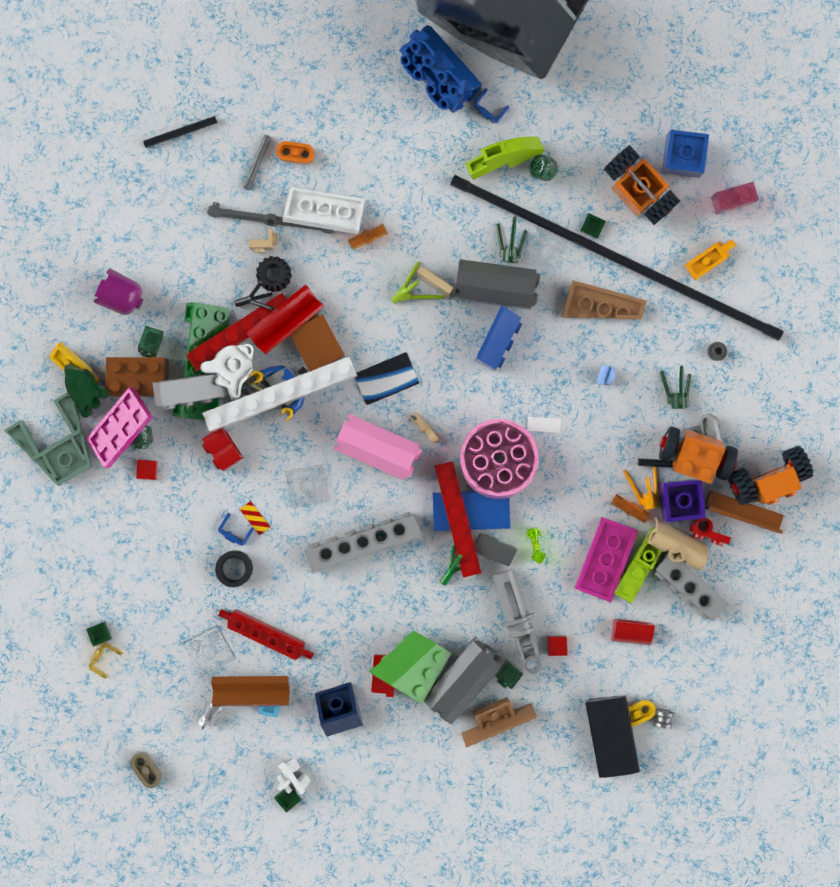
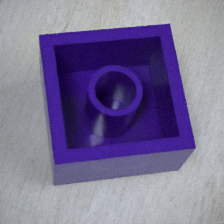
M689 479L659 483L663 521L673 522L706 518L701 480Z

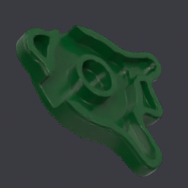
M72 363L67 364L64 367L66 390L79 406L81 415L87 418L92 415V409H97L101 406L98 398H108L110 391L108 388L101 386L89 370L79 369L80 367Z

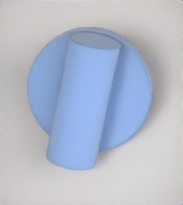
M602 364L597 383L610 385L616 377L614 368Z

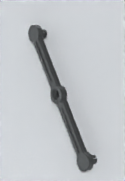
M213 202V205L209 206L207 214L214 218L221 216L263 222L268 226L284 225L320 230L327 234L334 233L335 231L283 222L282 217L270 213L264 215L222 209L219 207L220 203Z

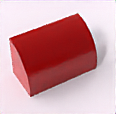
M613 618L611 641L651 645L655 625L651 622Z

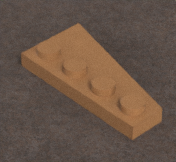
M572 280L562 317L642 319L647 300Z

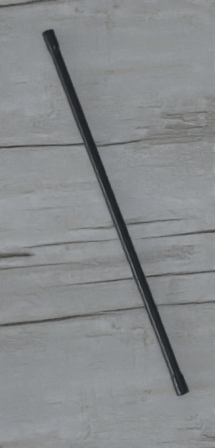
M454 175L450 183L451 186L481 198L742 322L777 341L783 335V330L769 323H764L472 184L466 179Z

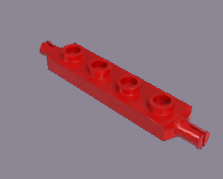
M221 609L218 614L219 617L228 620V629L295 661L300 656L311 660L314 655L313 652L304 648V641L237 609L232 614Z

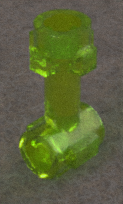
M538 527L527 529L526 536L531 538L533 553L530 555L531 560L541 564L544 558H546V554L541 552L538 536H541V531H539Z

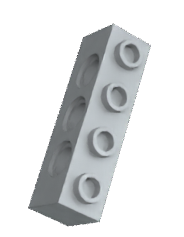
M668 551L654 565L655 575L661 581L666 579L671 584L669 588L676 594L680 592L685 597L683 600L690 607L693 605L699 609L697 613L703 619L707 620L709 618L714 621L729 605L683 562L671 561L668 557ZM677 569L679 576L676 579H672L671 572ZM692 582L693 589L690 592H686L685 585ZM706 595L707 602L700 605V597Z

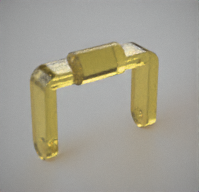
M108 642L103 643L100 648L96 649L89 664L90 670L105 679L108 675L94 667V664L102 656L105 647L118 655L123 653Z

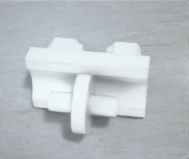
M291 759L286 763L282 762L279 764V769L287 779L279 775L277 779L280 784L277 786V789L279 791L285 789L287 793H290L292 789L289 784H291L297 794L302 795L305 792L304 788L308 786L311 780L305 773L296 779L293 773L300 768L298 762L295 759Z

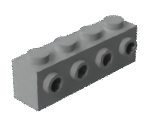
M216 373L152 382L156 406H162L164 410L173 409L175 404L181 403L182 406L194 405L193 401L199 400L200 403L212 402V398L228 400L230 395L226 387L216 385L215 381L218 377Z

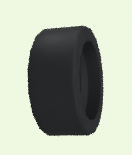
M238 550L228 551L220 556L215 566L216 577L220 583L233 588L246 583L253 572L252 560L247 554ZM229 558H239L245 564V573L240 579L231 580L225 576L223 565Z

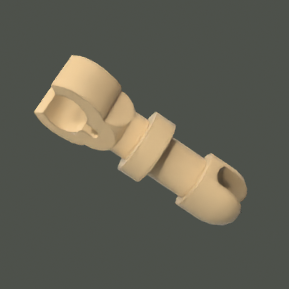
M413 412L417 419L410 415L412 422L417 424L421 428L420 431L424 432L433 443H436L440 436L429 427L430 424L428 422L425 423L421 419L422 417L417 412Z

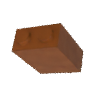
M318 313L309 319V322L300 326L290 335L309 372L345 357L323 314L320 316Z

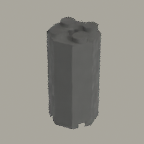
M460 259L454 299L530 310L537 302L538 293H534L537 285H539L540 274L537 273L536 269Z
M475 636L435 681L424 702L432 711L438 712L440 718L452 725L500 670L505 661L497 654L495 655L493 653L494 650L488 644H484Z

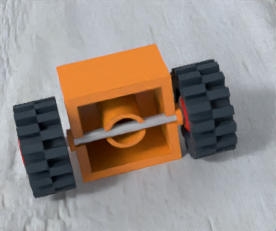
M629 145L616 155L603 170L613 181L625 173L611 189L636 216L642 213L650 204H654L644 215L655 225L667 216L681 201L671 190L660 199L658 198L670 186L645 158L641 159L631 168L640 156Z
M798 445L783 451L782 456L784 457L785 466L778 467L753 478L745 468L733 471L728 483L738 503L745 505L754 501L771 505L778 502L780 497L785 496L788 498L796 495V491L802 489L800 482L812 478L814 473L811 469L813 468L810 464L811 461L808 459L804 449Z

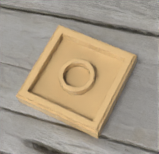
M423 266L417 271L419 279L447 298L453 293L451 285Z

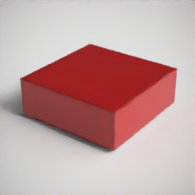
M137 460L136 479L157 480L158 461Z
M547 636L548 656H568L567 636Z

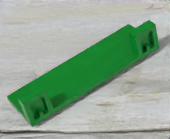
M197 302L186 303L184 322L191 323L187 353L228 328L229 308ZM186 357L184 378L211 374L204 373L202 370L196 372ZM212 398V402L200 403V400L193 401L194 405L182 406V403L175 404L172 416L205 420L203 412L217 408L219 399Z

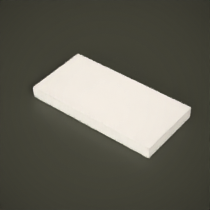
M290 187L282 217L283 222L359 234L365 199Z

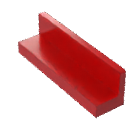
M304 285L246 332L254 345L266 355L319 312L324 305L314 296L310 288Z

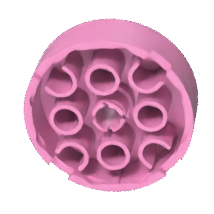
M493 419L476 426L466 437L462 445L460 457L462 474L468 485L480 495L492 499L510 498L526 489L536 473L539 461L538 448L531 434L520 425L505 419ZM502 455L505 460L502 463H497L494 460V456Z

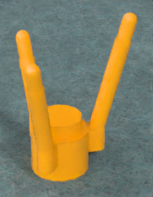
M653 467L654 492L651 489L649 477H645L648 492L642 494L643 498L627 470H623L627 481L638 499L639 505H643L644 510L659 507L657 467Z

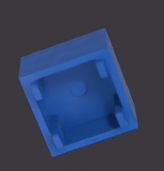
M671 129L666 135L661 173L700 178L705 171L709 134Z

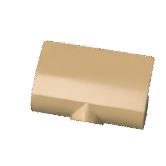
M655 517L656 528L652 531L648 544L663 552L668 550V557L673 562L683 561L689 566L701 570L708 558L706 544Z

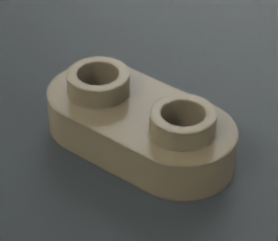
M136 753L130 761L131 768L145 787H157L162 780V773L147 753ZM140 758L144 760V764L139 763ZM150 774H154L156 779H151Z

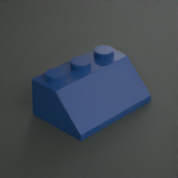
M501 306L475 362L494 371L497 367L501 369L506 359L502 356L505 350L509 351L514 342L511 338L514 333L518 334L522 323L519 322L521 317L506 307Z

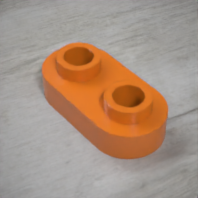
M283 141L276 148L279 159L284 162L307 165L313 162L315 158L314 149L309 144ZM290 150L289 155H284L283 152ZM304 152L309 153V156L307 158L302 157V154Z

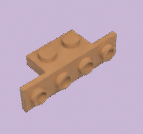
M508 697L473 711L478 726L461 734L467 748L525 722H529L537 718V715L531 703L513 710Z

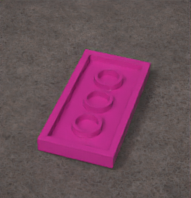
M601 517L574 588L611 602L638 530Z

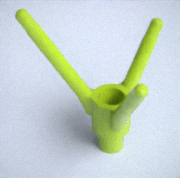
M416 262L405 283L396 292V295L391 297V300L396 304L399 301L403 302L404 300L444 299L445 296L411 294L410 291L419 284L417 280L407 287L420 265V262Z

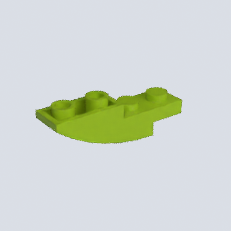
M539 137L512 138L480 149L482 155L465 164L472 180H475L506 164L512 168L545 152Z
M655 527L651 528L622 574L621 581L614 592V595L629 604L633 603L649 571L653 569L662 552L648 544V539Z

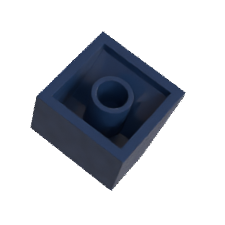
M351 682L315 693L320 725L326 737L363 726L360 708Z

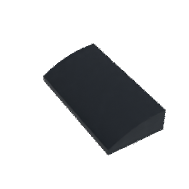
M626 695L589 698L585 704L599 778L639 773L640 766Z

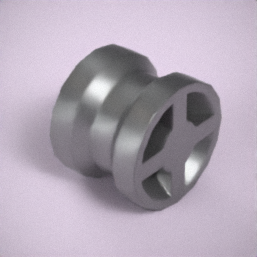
M656 709V719L653 720V725L664 729H672L673 724L671 720L675 713L665 709Z

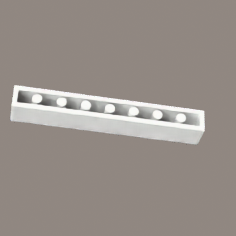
M347 357L203 412V416L209 431L214 432L357 377V373L351 358Z

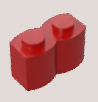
M225 428L211 432L202 439L203 449L207 454H212L214 458L212 462L218 470L226 471L244 459Z

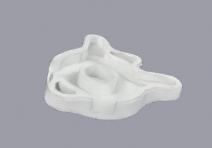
M248 343L227 346L217 353L215 359L202 363L201 370L204 373H216L218 375L215 381L216 385L226 387L231 398H238L241 395L242 384L250 377L253 371V346Z

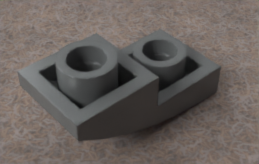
M479 533L474 544L476 553L506 566H510L517 552L514 546L499 542L497 538L483 533Z

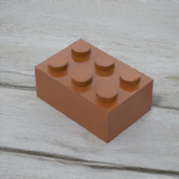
M106 357V388L110 391V397H122L128 388H135L140 397H155L152 382L169 380V359Z

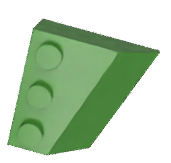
M412 631L396 645V648L389 655H385L381 659L382 661L368 672L422 704L451 653L421 634Z

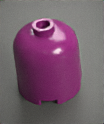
M109 268L106 272L109 276L106 281L101 280L95 293L97 299L93 302L122 315L131 314L135 308L140 309L144 301L141 298L142 288L140 284Z

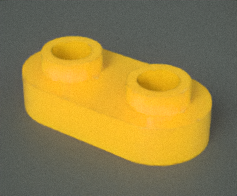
M647 699L628 706L632 727L650 720L656 713L654 704ZM648 706V710L643 712L642 707Z

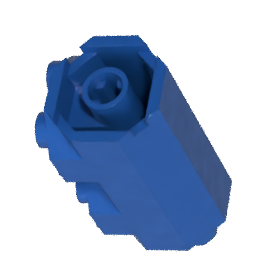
M426 25L421 31L415 30L409 36L411 40L399 50L402 54L400 61L403 68L416 81L423 80L427 84L426 92L438 108L442 110L449 109L452 114L461 110L464 107L463 104L467 101L470 102L481 90L482 83L431 26Z

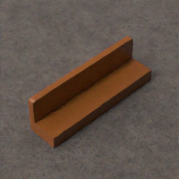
M709 491L705 503L706 510L779 534L783 533V530H780L784 517L783 514L749 503L740 505L738 500Z
M219 676L211 678L213 689L212 706L289 705V676Z

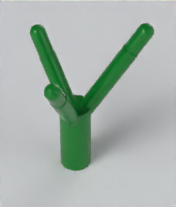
M452 545L449 568L439 581L444 586H446L454 573L461 570L460 566L457 568L456 566L461 560L462 554H459L454 562L455 545Z

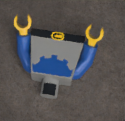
M279 365L271 366L261 371H254L250 377L255 376L257 378V381L253 384L257 385L261 381L265 388H269L308 373L304 366L293 372L290 367ZM305 397L281 405L283 410L279 416L281 417L282 414L288 415L285 422H289L292 415L303 406Z

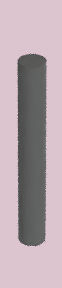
M266 134L263 137L243 185V188L249 191L272 138Z

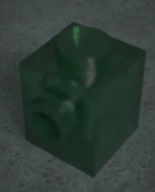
M145 326L138 345V352L144 357H157L164 339V331Z
M506 658L504 664L495 675L498 679L497 682L502 687L507 688L508 686L513 689L522 677L523 671Z

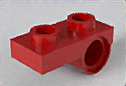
M708 518L694 519L688 530L693 532V537L704 540L705 537L712 539L711 543L722 546L723 543L729 545L731 537L712 531L713 523ZM704 520L706 528L700 531L698 525Z

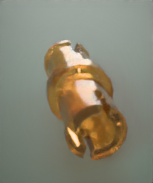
M382 223L368 231L367 229L363 230V233L349 238L348 242L352 250H355L367 243L369 245L372 244V241L388 235Z
M618 494L615 495L611 502V505L624 511L625 515H631L642 523H645L650 516L649 512L636 506L635 502H629Z

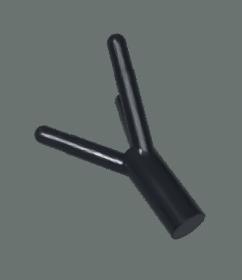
M259 281L249 296L236 299L234 303L236 307L251 303L272 310L271 306L255 300L270 297L273 294L270 292L254 296L263 284V281Z

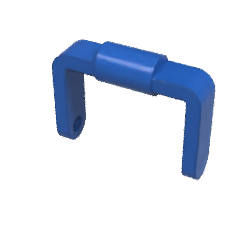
M485 88L475 100L474 108L485 119L498 123L510 107L507 105L501 114L495 118L492 113L478 104L488 91Z
M228 513L218 531L228 541L243 546L255 528L252 527L245 539L241 541L237 536L223 530L231 515Z

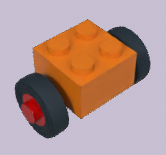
M672 426L668 428L665 436H662L659 444V458L661 460L670 461L674 452L678 451L673 462L674 472L711 484L715 473L716 478L727 481L736 468L738 449L732 446L725 447L723 441L686 429L682 442L679 443L680 429Z

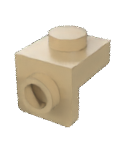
M268 228V239L249 240V248L254 250V253H265V250H274V245H277L278 242L277 233H274L272 228Z

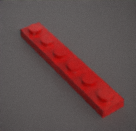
M281 293L265 303L271 306L272 310L259 307L187 353L186 357L196 372L201 370L202 363L215 359L221 349L232 345L237 346L249 339L246 332L287 299L284 294Z
M450 461L434 465L457 557L459 554H462V558L459 561L462 576L465 578L481 574L454 463Z

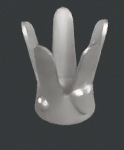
M205 701L203 714L198 720V723L203 726L202 729L204 727L212 728L215 719L220 715L224 707H220L211 717L214 706H212L211 702L206 710L207 701Z

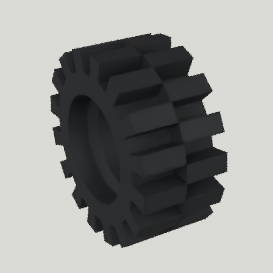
M269 256V258H264V261L259 262V267L256 268V278L258 283L263 281L261 286L264 289L280 292L283 288H287V285L291 282L292 274L291 268L284 259L278 256ZM271 267L280 269L281 277L279 280H268L267 271Z

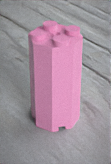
M348 414L347 417L350 418V421L344 422L336 440L339 446H334V450L402 480H405L406 477L410 479L414 467L411 466L414 459L418 460L422 451L419 449L420 445Z

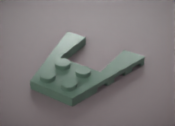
M68 392L55 399L54 403L70 429L71 434L42 452L39 450L23 421L20 420L4 430L57 486L65 484L93 467L77 406Z

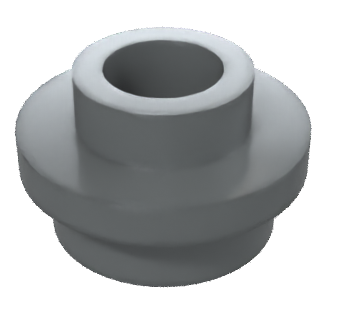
M714 342L708 347L707 353L710 359L720 361L726 357L727 348L721 342ZM716 348L721 350L719 355L715 353Z

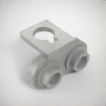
M711 413L701 416L700 425L684 429L685 432L687 429L723 441L718 429V419Z

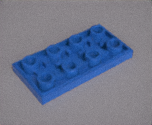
M476 491L461 492L471 530L511 529L510 498L492 499L480 495ZM441 492L433 493L434 531H451Z

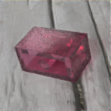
M754 181L716 192L711 196L716 215L753 205L759 200Z

